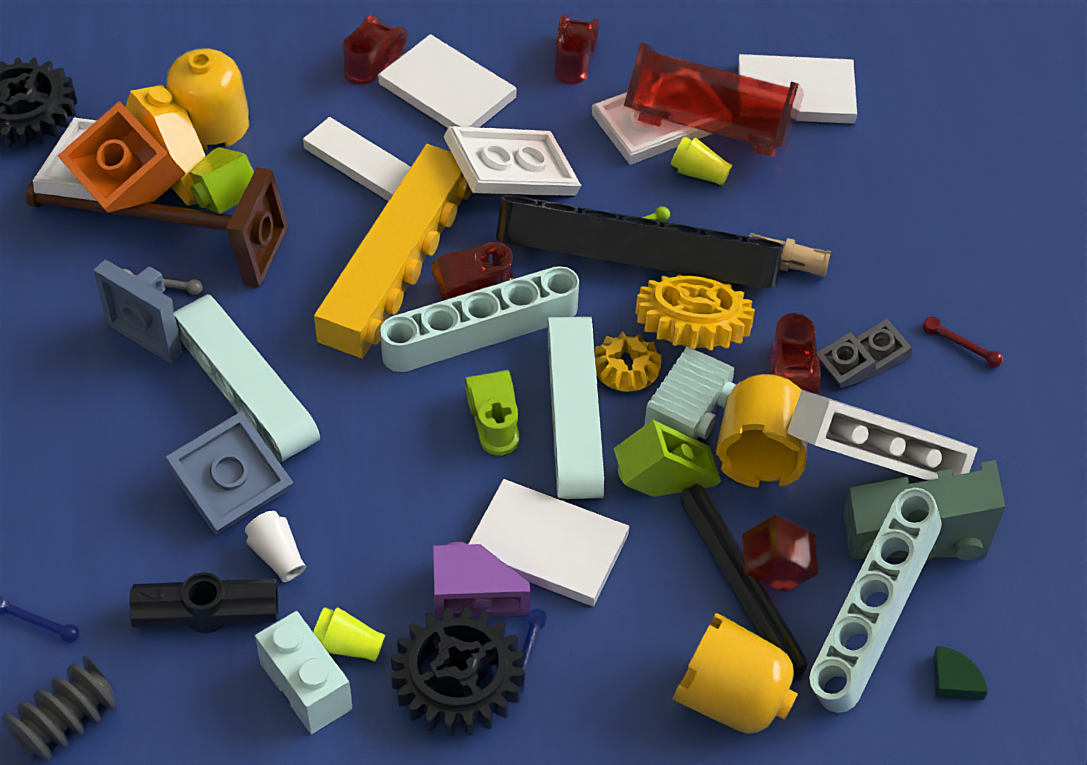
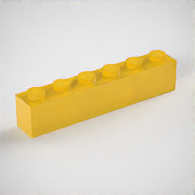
M429 144L425 145L314 314L318 343L361 359L364 358L371 345L379 343L381 340V325L391 314L395 315L399 311L409 284L414 285L417 282L421 273L422 263L427 255L432 256L435 253L442 231L445 227L449 228L452 226L456 218L457 207L462 199L467 200L472 193L452 152Z

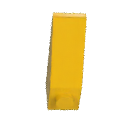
M163 85L130 91L125 107L186 173L171 188L187 206L198 204L191 191V185L194 184V181L189 172L206 155L186 109L182 108L172 99V94Z

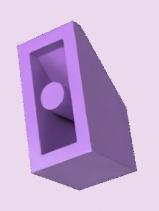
M463 542L433 546L436 619L443 618L445 607L451 609L455 618H460L465 606L470 607L471 617H479L485 611L489 612V617L530 615V583L484 546Z

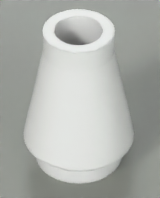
M268 511L254 518L246 526L247 545L278 574L282 582H289L305 571L306 565L300 557L285 517H279L276 511Z

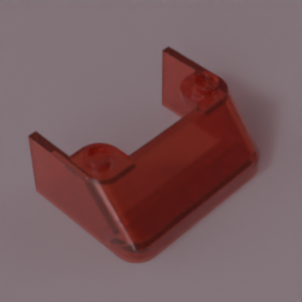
M641 43L624 107L639 113L637 121L660 127L662 120L753 144L752 152L775 157L776 151L785 152L802 104L804 91L799 83L791 81L789 87L662 55L649 44Z

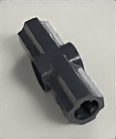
M201 572L188 577L185 582L133 584L132 588H130L129 599L130 621L132 627L190 625L193 630L199 633L215 632L225 624L277 622L279 612L277 579L221 581L219 577L212 573ZM202 601H213L207 605H197Z

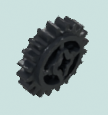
M16 58L14 64L10 65L1 61L0 139H3L5 148H9L13 142H20L22 148H26L28 141L31 140L43 144V136L47 134L57 137L56 127H68V117L76 115L74 105L78 104L72 78L65 76L62 67L53 70L51 61H47L42 66L38 65L36 58H32L29 63H22L20 58ZM45 93L49 98L44 99L41 96Z
M465 606L460 618H455L451 609L445 607L443 620L438 621L428 612L425 614L426 628L423 629L419 625L411 623L409 625L410 639L398 638L397 647L399 654L391 656L392 670L395 671L391 674L392 689L398 690L397 701L399 706L410 704L409 716L412 721L419 719L424 714L426 715V729L428 731L433 730L439 722H444L446 735L451 736L456 724H462L466 734L470 736L473 734V722L477 720L489 730L492 728V713L507 718L509 711L507 702H519L520 688L518 686L525 685V670L522 669L524 667L525 654L522 651H517V635L505 637L506 623L504 621L489 627V612L485 611L477 620H472L471 610L468 606ZM435 651L438 656L430 663V671L420 675L419 672L422 664ZM495 665L497 673L494 679L486 688L481 690L479 683L486 677V669Z

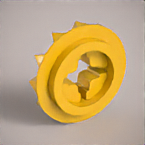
M623 331L616 338L606 335L603 344L595 347L596 376L602 383L612 389L626 392L638 391L650 386L660 374L662 355L656 351L655 342L644 341L641 333L636 337L626 336ZM623 353L629 354L633 360L631 370H628V366L621 359Z

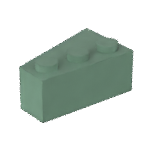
M996 460L981 462V471L953 476L952 468L937 471L938 479L909 484L907 476L850 487L843 511L850 559H866L896 497L904 490L915 487L931 493L936 501L942 524L940 533L927 560L937 557H957L961 560L986 557L1006 507ZM915 510L907 516L906 520L913 523L921 522L928 516L929 512ZM901 550L895 551L887 558H907L909 553Z

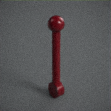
M927 317L924 320L923 330L927 334H940L985 358L987 364L991 367H999L1003 363V355L999 351L990 352L944 328L936 317Z

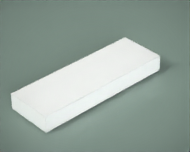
M331 117L327 118L303 138L304 149L387 201L391 199L411 168L406 163Z

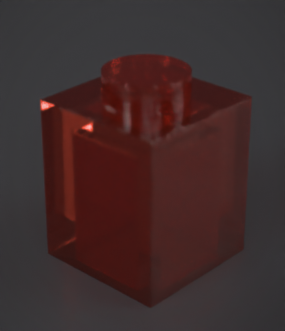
M773 515L742 534L745 574L783 592H787L818 575L814 533L780 516Z

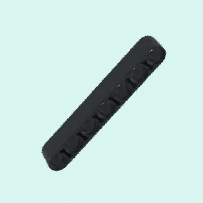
M518 196L501 197L496 239L505 243L759 288H775L777 286L784 248L783 244L767 239Z

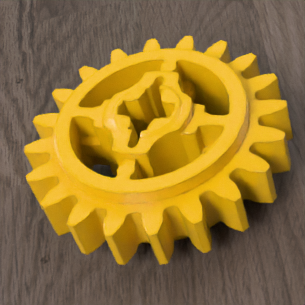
M677 274V277L671 278L661 276L660 283L649 280L648 287L641 286L640 293L637 294L635 314H637V323L645 324L644 331L656 332V339L658 340L666 339L672 342L674 346H689L690 349L707 348L708 350H713V347L716 346L729 348L730 341L740 344L742 343L743 336L749 337L755 309L751 308V300L743 299L744 292H734L730 284L724 285L713 279Z

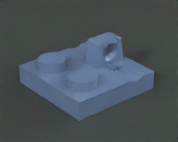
M106 259L101 262L93 271L107 325L172 364L183 354L179 336L180 331L177 326L176 317L173 315L172 299L163 294L165 286L162 273L149 266L134 277Z
M243 411L167 455L164 462L215 536L292 489L294 483Z

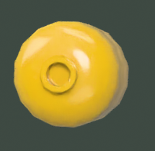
M208 48L185 52L173 62L167 71L166 89L172 94V99L182 108L186 109L203 150H208L207 145H217L224 142L225 146L228 147L240 140L249 128V110L242 75L235 61L221 51Z
M760 374L750 376L734 386L726 400L716 447V455L722 461L721 470L724 474L738 483L755 488L759 487L760 481L772 482L779 480L778 486L783 487L800 478L806 469L808 442L787 434L801 393V389L796 384L778 375Z
M715 613L672 700L736 731L746 734L758 733L766 729L775 716L783 720L786 719L798 693L790 690L794 676L793 664L789 656L779 647L728 618Z

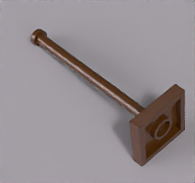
M256 168L233 215L145 203L108 213L98 201L34 193L33 182L28 185L26 190V202L29 206L33 207L47 204L227 231L243 283L253 287L261 286L289 228L272 169Z

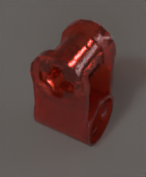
M561 14L555 51V76L558 80L567 84H577L587 78L592 56L597 47L599 19L593 18L590 22L569 19L567 14Z
M375 15L367 16L362 24L343 41L344 76L346 79L357 85H365L375 81L378 74L402 54L408 37L406 29L402 27L393 28L383 24Z
M488 242L460 252L446 253L438 257L432 263L430 269L442 301L496 285L497 276L500 277L501 283L514 279L513 273L509 269L513 263L512 251L507 245L500 242ZM489 254H492V263L489 262Z
M786 314L777 322L771 352L772 375L789 379L801 390L818 395L821 372L820 361L817 358L814 323L803 314Z

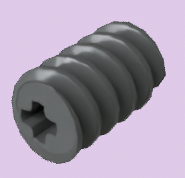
M85 655L82 658L84 669L74 664L67 668L66 673L69 682L61 677H54L50 681L53 695L44 689H38L34 693L36 707L25 701L19 703L17 710L20 720L11 714L2 716L1 719L7 731L29 757L36 753L47 761L52 759L48 743L54 741L65 749L69 746L64 732L68 728L82 736L85 733L81 721L83 716L88 717L95 723H99L101 718L97 706L100 703L112 711L117 709L111 686L96 665Z

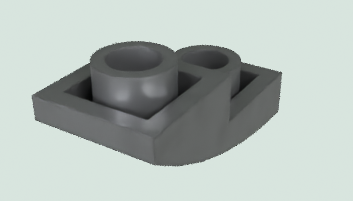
M886 318L858 337H855L852 332L847 333L815 353V356L838 386L842 388L875 377L909 359L913 354L910 344Z

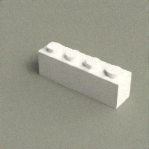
M801 390L787 430V434L815 446L924 480L938 479L937 471L952 468L953 476L969 473L978 449L949 437Z

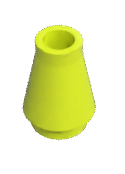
M685 136L677 147L670 164L678 169L677 173L714 182L720 186H723L733 166L696 137L691 140Z
M324 607L313 632L330 654L364 658L376 662L386 636L373 630L339 607H336L335 611Z

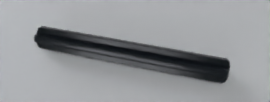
M700 484L686 487L681 492L680 501L761 638L779 647L789 656L793 664V678L803 674L809 664L807 657L704 487Z

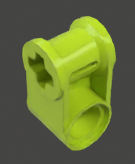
M509 370L465 377L468 405L471 415L474 416L483 450L495 456H504L512 453L519 445V430L517 426L518 408Z

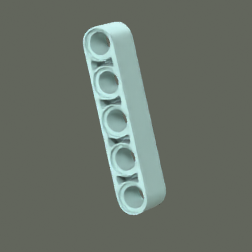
M552 267L392 316L384 321L380 329L383 363L392 371L406 372L547 328L549 317H574L578 309V275L567 267Z
M207 294L173 312L180 331V341L238 413L244 412L280 463L320 441L318 428L308 411L211 295Z
M549 317L548 355L557 499L603 498L604 469L592 318Z
M916 487L906 489L899 493L894 500L811 669L810 685L822 706L829 711L836 713L847 712L859 701L940 533L942 524L936 501L931 493L924 489ZM915 510L929 512L928 516L921 522L913 523L906 520L907 516ZM901 550L909 553L906 560L900 564L893 565L886 562L887 557L895 551ZM883 592L888 594V599L881 606L870 607L866 605V600L873 593ZM855 634H863L868 637L867 642L860 649L849 650L845 648L846 641ZM840 676L847 679L845 687L840 692L834 694L824 692L825 684L831 678Z

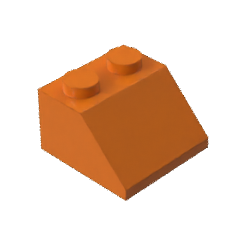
M120 101L57 155L108 213L156 201L186 174Z

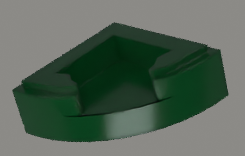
M936 646L934 652L936 696L985 700L988 693L987 685L978 667L960 652Z

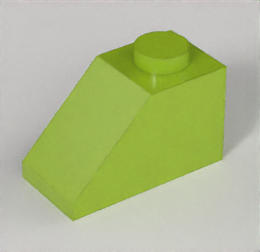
M221 147L212 150L189 172L194 181V184L191 185L192 194L200 207H206L207 210L219 214L238 205L254 174L246 154Z
M655 420L650 421L614 447L619 465L618 474L624 485L649 496L658 497L681 493L686 487H691L694 484H700L704 488H709L721 483L709 445Z

